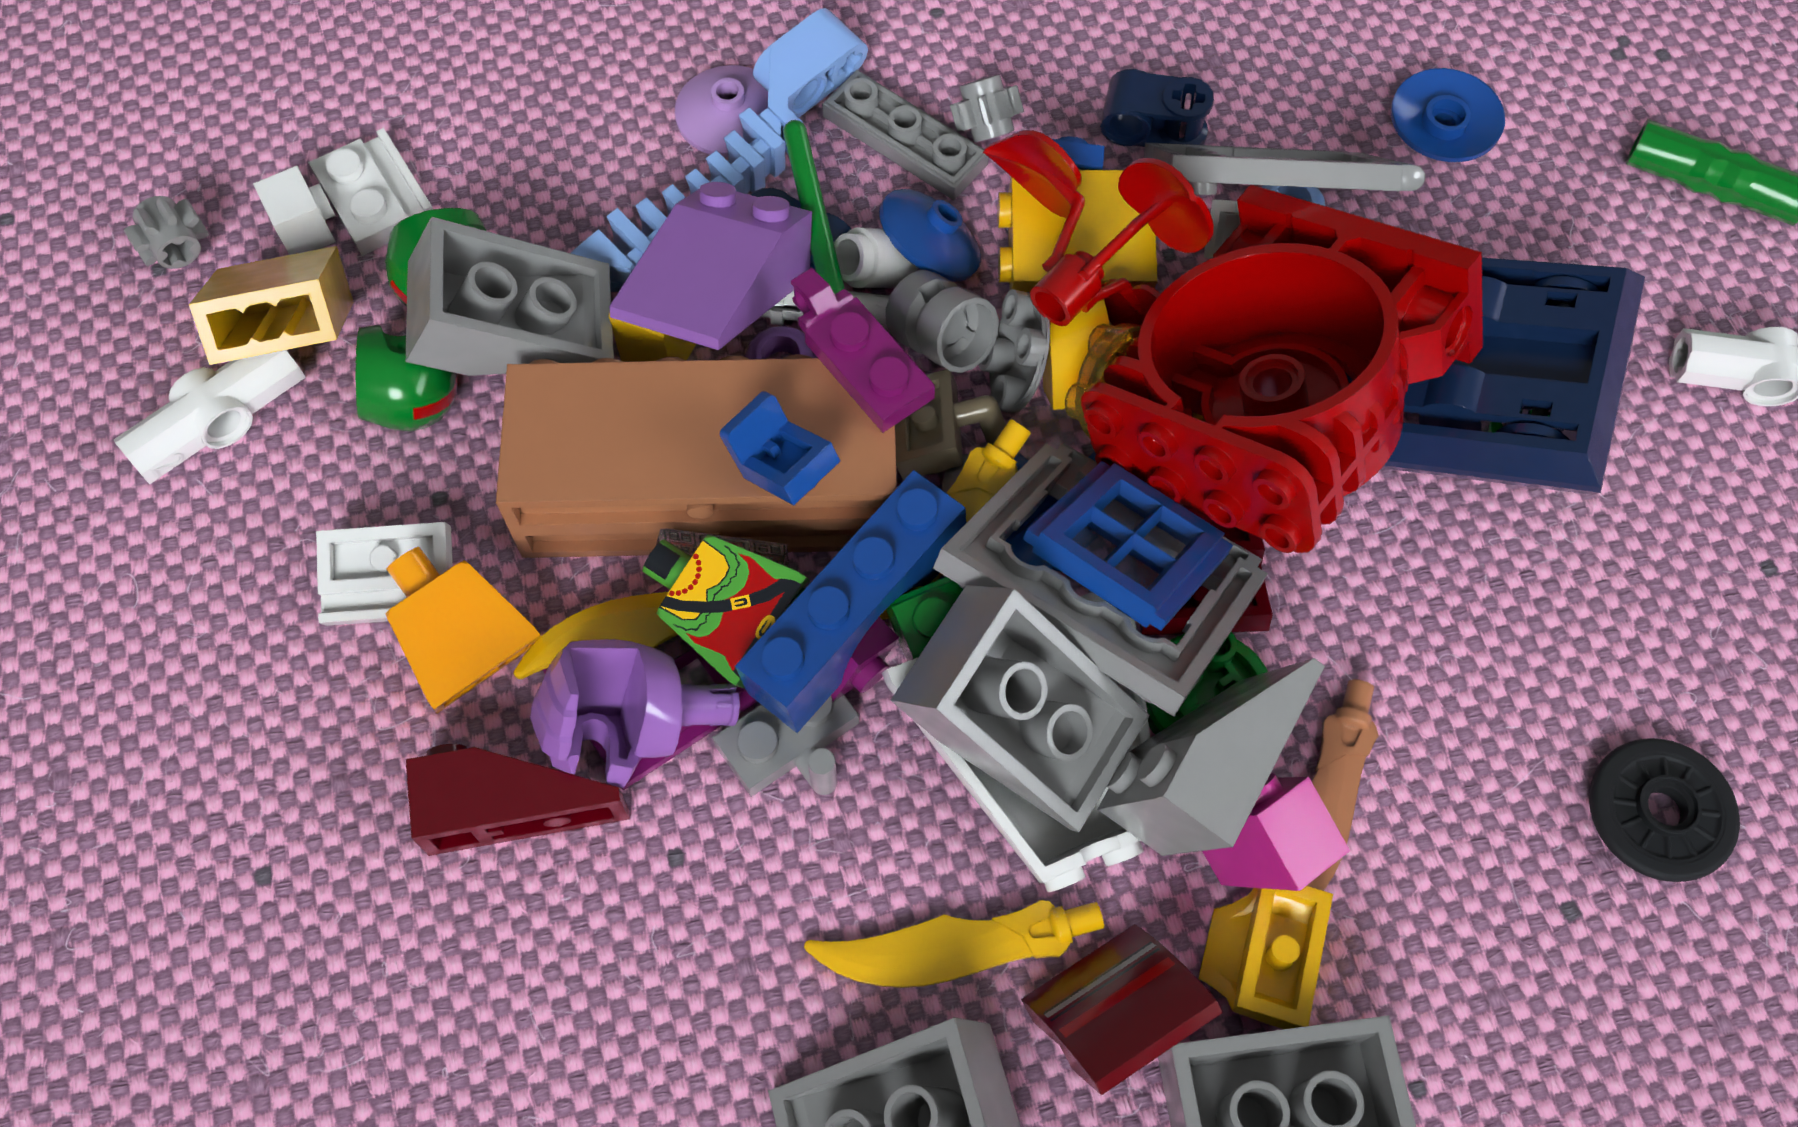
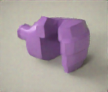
M583 640L570 642L550 663L534 697L530 719L542 752L549 755L553 767L570 774H575L582 741L595 740L606 750V784L624 788L642 758L668 757L674 754L678 745L681 726L736 725L739 717L740 700L739 693L736 692L737 687L732 683L710 685L681 684L673 657L653 647L626 640Z

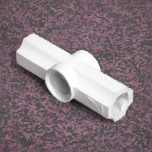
M1767 327L1741 336L1683 328L1674 341L1673 351L1669 358L1670 377L1676 378V381L1679 383L1743 391L1744 399L1750 404L1770 407L1784 405L1798 399V333L1784 327Z
M287 350L232 360L216 371L205 367L194 369L184 374L174 383L170 389L169 403L113 439V441L144 479L151 484L205 446L220 449L240 440L251 427L253 413L306 377Z

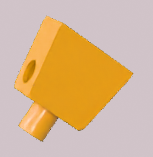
M416 547L401 555L386 568L407 598L390 608L385 615L428 703L437 714L527 652L535 641L541 638L537 629L465 560L457 563L440 575L420 547Z

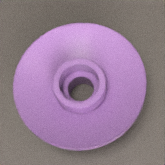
M724 65L710 68L694 76L681 89L675 103L677 127L683 138L699 151L711 155L717 150L723 157H728L724 137L735 130L743 138V128L739 114L749 107L757 115L768 108V91L754 79L753 68L740 65Z

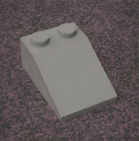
M431 217L408 260L405 362L471 376L506 374L507 364H529L531 361L538 359H548L559 363H592L601 358H614L613 331L609 319V306L611 304L609 264Z
M966 585L891 698V701L937 741L1068 829L1080 832L1149 717L1145 710L1113 680L1100 672L1097 665L1014 588Z
M1315 658L1242 679L1139 746L1128 751L1107 785L1109 789L1097 810L1162 856L1233 847L1325 666Z
M955 1017L768 1091L776 1127H1021L991 1025L989 1023Z

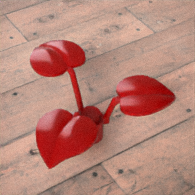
M1023 130L991 143L983 151V154L998 164L1043 206L1058 216L1066 218L1052 255L1042 264L1043 269L1048 273L1030 291L1032 303L1038 312L1058 326H1067L1081 310L1087 313L1097 302L1104 299L1109 321L1131 344L1139 336L1140 328L1147 312L1161 293L1145 284L1132 287L1126 278L1109 279L1101 285V280L1104 278L1102 266L1147 223L1163 243L1184 253H1195L1202 250L1213 236L1214 224L1210 211L1203 199L1194 194L1192 185L1183 174L1162 160L1140 158L1133 161L1123 170L1118 183L1121 196L1139 215L1095 257L1084 251H1077L1074 255H1064L1085 205V198L1076 191L1081 185L1082 177L1074 161L1054 140L1034 130Z

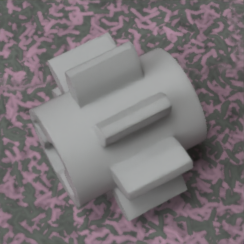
M998 74L959 86L963 100L950 105L957 131L971 129L974 142L991 139L1014 131L1011 117L1024 112L1017 85L1003 88L1001 76Z
M166 196L150 197L139 203L133 210V221L136 225L124 228L135 251L139 253L146 266H150L158 261L162 267L168 269L182 268L192 263L201 251V245L198 240L209 236L208 231L188 199L185 198L176 204L171 198Z

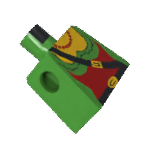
M707 535L702 540L693 556H690L667 540H661L649 554L642 570L643 573L670 590L656 614L726 680L743 689L745 687L735 665L811 583L806 576L796 570L711 535Z

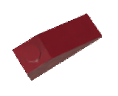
M442 744L427 750L426 756L406 759L411 838L428 856L630 819L628 805L619 787L480 748H467V746L462 744Z

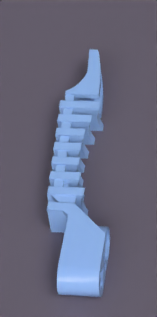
M827 8L815 11L772 43L760 55L753 69L754 79L768 91V108L759 115L750 107L739 114L743 128V138L735 130L724 137L728 150V161L717 150L706 158L711 181L705 178L696 168L685 176L690 194L698 190L701 185L709 182L728 183L733 185L737 192L745 194L749 191L753 193L756 190L765 188L766 176L772 174L774 177H777L785 170V152L787 154L788 152L783 129L786 123L791 120H799L803 123L799 117L841 86L862 66L868 53L867 45ZM673 184L662 191L667 206V217L675 204L686 198ZM647 197L635 205L642 223L641 231L616 208L606 216L613 232L612 242L598 229L571 252V254L608 263L610 267L611 292H619L667 218Z

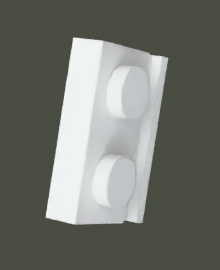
M384 128L376 131L378 137L366 143H363L360 138L308 162L362 256L387 245L392 229L401 220L417 213L433 210L432 205Z
M446 522L316 531L318 594L321 595V613H318L319 623L330 626L388 621L385 613L407 597L386 568L401 555L416 547H420L439 574H443L453 567L451 526Z

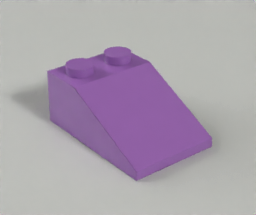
M709 182L701 185L698 190L675 204L610 304V318L715 350L721 349L794 290L791 280L810 269L812 211L789 206V202L781 197H756L737 192L733 185L724 182Z

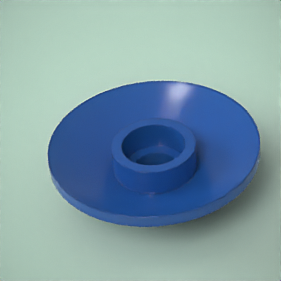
M1435 68L1418 72L1407 78L1399 86L1391 103L1392 123L1400 138L1416 152L1438 161L1465 162L1485 155L1497 144L1505 127L1504 108L1496 93L1482 80L1459 70Z
M910 189L894 190L884 198L879 208L882 228L894 247L908 261L921 270L935 272L953 282L965 281L975 274L981 263L980 249L974 235L963 222L961 214L953 205L944 200H936L927 194Z

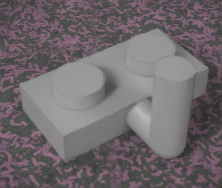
M844 695L833 703L830 696L803 728L796 733L764 706L760 705L740 718L736 725L728 726L712 738L715 747L751 797L795 767L799 769L816 793L828 795L837 786L835 757L830 750L824 747L858 725L859 714Z

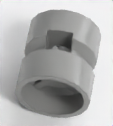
M919 270L907 275L892 291L886 306V325L890 335L912 350L924 354L928 359L950 372L963 373L978 366L992 350L998 335L999 318L995 307L987 299L966 288L958 287L954 282L932 271Z

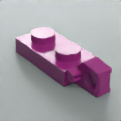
M812 267L791 280V284L794 286L793 302L803 313L798 318V325L805 333V344L882 433L935 399V385L857 297L853 298L852 294L845 288L834 294L830 285Z

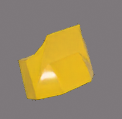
M1305 886L1300 891L1253 888L1247 896L1231 904L1214 908L1199 979L1226 997L1232 1011L1281 1029L1309 1026L1333 894L1309 886Z

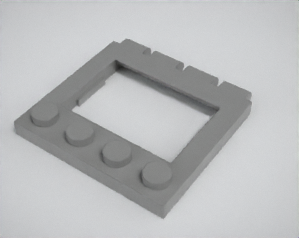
M1145 143L1144 158L1159 159L1175 167L1192 185L1194 194L1215 195L1217 183L1414 191L1419 189L1425 181V173L1419 166L1359 152Z
M1046 443L941 548L933 569L956 582L962 589L966 585L1014 588L1097 665L1100 672L1135 692L1144 701L1152 703L1170 715L1175 716L1268 575L1267 572L1258 568L1262 559L1223 536V539L1231 543L1233 547L1226 558L1202 584L1203 587L1210 591L1187 621L1182 630L1185 635L1176 645L1164 637L1156 639L1141 634L1133 627L1128 615L1105 601L1093 602L1081 598L1071 588L1070 580L1045 565L1033 566L1022 562L1012 552L1011 545L1005 542L1036 511L1048 495L1060 500L1097 466L1094 460L1065 443L1058 449ZM1115 499L1102 510V512L1130 530H1133L1144 519ZM1157 526L1144 537L1145 540L1173 558L1186 546Z

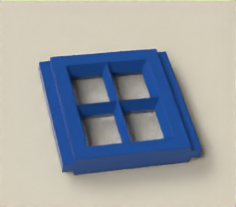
M1103 461L1033 523L1023 537L1024 541L1033 546L1032 552L1145 628L1151 624L1160 631L1163 630L1226 558L1233 547L1231 543L1223 539L1225 533L1116 463L1109 466Z

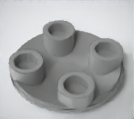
M1011 289L1003 301L1002 318L999 322L995 344L985 360L979 364V368L982 371L989 372L990 396L997 400L1000 410L1006 413H1017L1032 399L1043 376L1049 353L1050 321L1047 317L1044 318L1035 308L1030 292Z

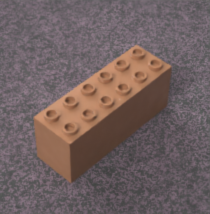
M794 354L783 359H748L743 356H726L720 360L686 361L678 357H664L656 361L623 362L614 358H601L592 363H559L548 359H538L531 361L529 364H507L496 504L522 558L649 555L654 547L661 540L665 539L663 530L672 531L666 532L668 542H670L669 533L678 534L681 546L679 549L689 552H695L693 535L680 533L695 534L697 548L700 545L699 536L706 537L711 535L719 539L750 543V552L753 553V542L765 543H755L756 553H770V546L781 548V553H784L783 547L773 545L785 546L786 553L836 552L846 545L897 489L895 425L882 433L818 358ZM762 391H766L777 398L789 422L830 441L840 459V462L794 506L744 479L720 437V430ZM681 535L691 536L693 550L683 549ZM766 547L768 550L763 552L759 548Z

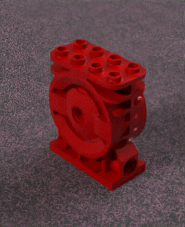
M1250 185L1237 199L1240 225L1213 254V258L1181 275L1158 296L1144 318L1139 336L1127 347V356L1115 357L1104 370L1105 383H1092L1081 396V406L1091 443L1096 453L1095 460L1097 465L1101 461L1109 466L1116 463L1175 502L1208 515L1211 520L1226 528L1236 527L1262 538L1278 551L1284 553H1291L1293 551L1308 553L1321 539V525L1331 524L1343 511L1344 496L1356 491L1376 475L1394 452L1403 428L1404 397L1408 390V385L1443 376L1455 359L1470 364L1483 348L1482 252ZM1345 372L1353 380L1350 384L1348 382ZM1193 412L1203 415L1204 421L1194 418Z

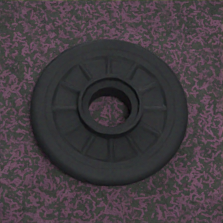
M1649 738L1634 740L1611 751L1601 761L1593 775L1589 790V805L1595 828L1609 850L1633 870L1657 880L1686 882L1697 880L1713 873L1732 854L1740 830V815L1736 798L1722 773L1697 751L1683 744L1665 739ZM1651 793L1665 794L1676 802L1680 811V819L1677 825H1665L1652 816L1648 806V799Z

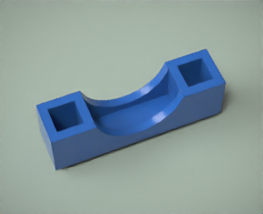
M913 470L735 665L747 693L793 731L798 733L841 685L845 669L852 654L878 617L902 594L914 587L930 584L940 573L933 569L941 548L967 523L965 507Z

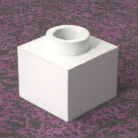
M298 166L253 183L272 225L289 255L317 250L336 242L325 221L336 215L320 183L308 187Z

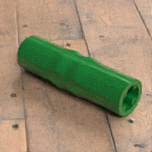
M1647 119L1629 152L1626 165L1681 184L1693 193L1710 195L1720 203L1738 205L1792 226L1798 222V173L1760 160L1748 151L1731 149L1717 140L1703 139Z

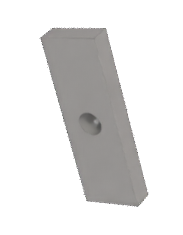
M856 70L822 104L824 118L952 200H955L988 165V156L983 154V148L859 70Z

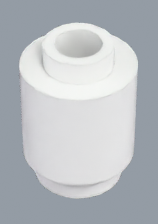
M853 228L847 233L840 235L834 242L842 279L848 285L855 288H895L902 279L918 269L894 247L881 228Z

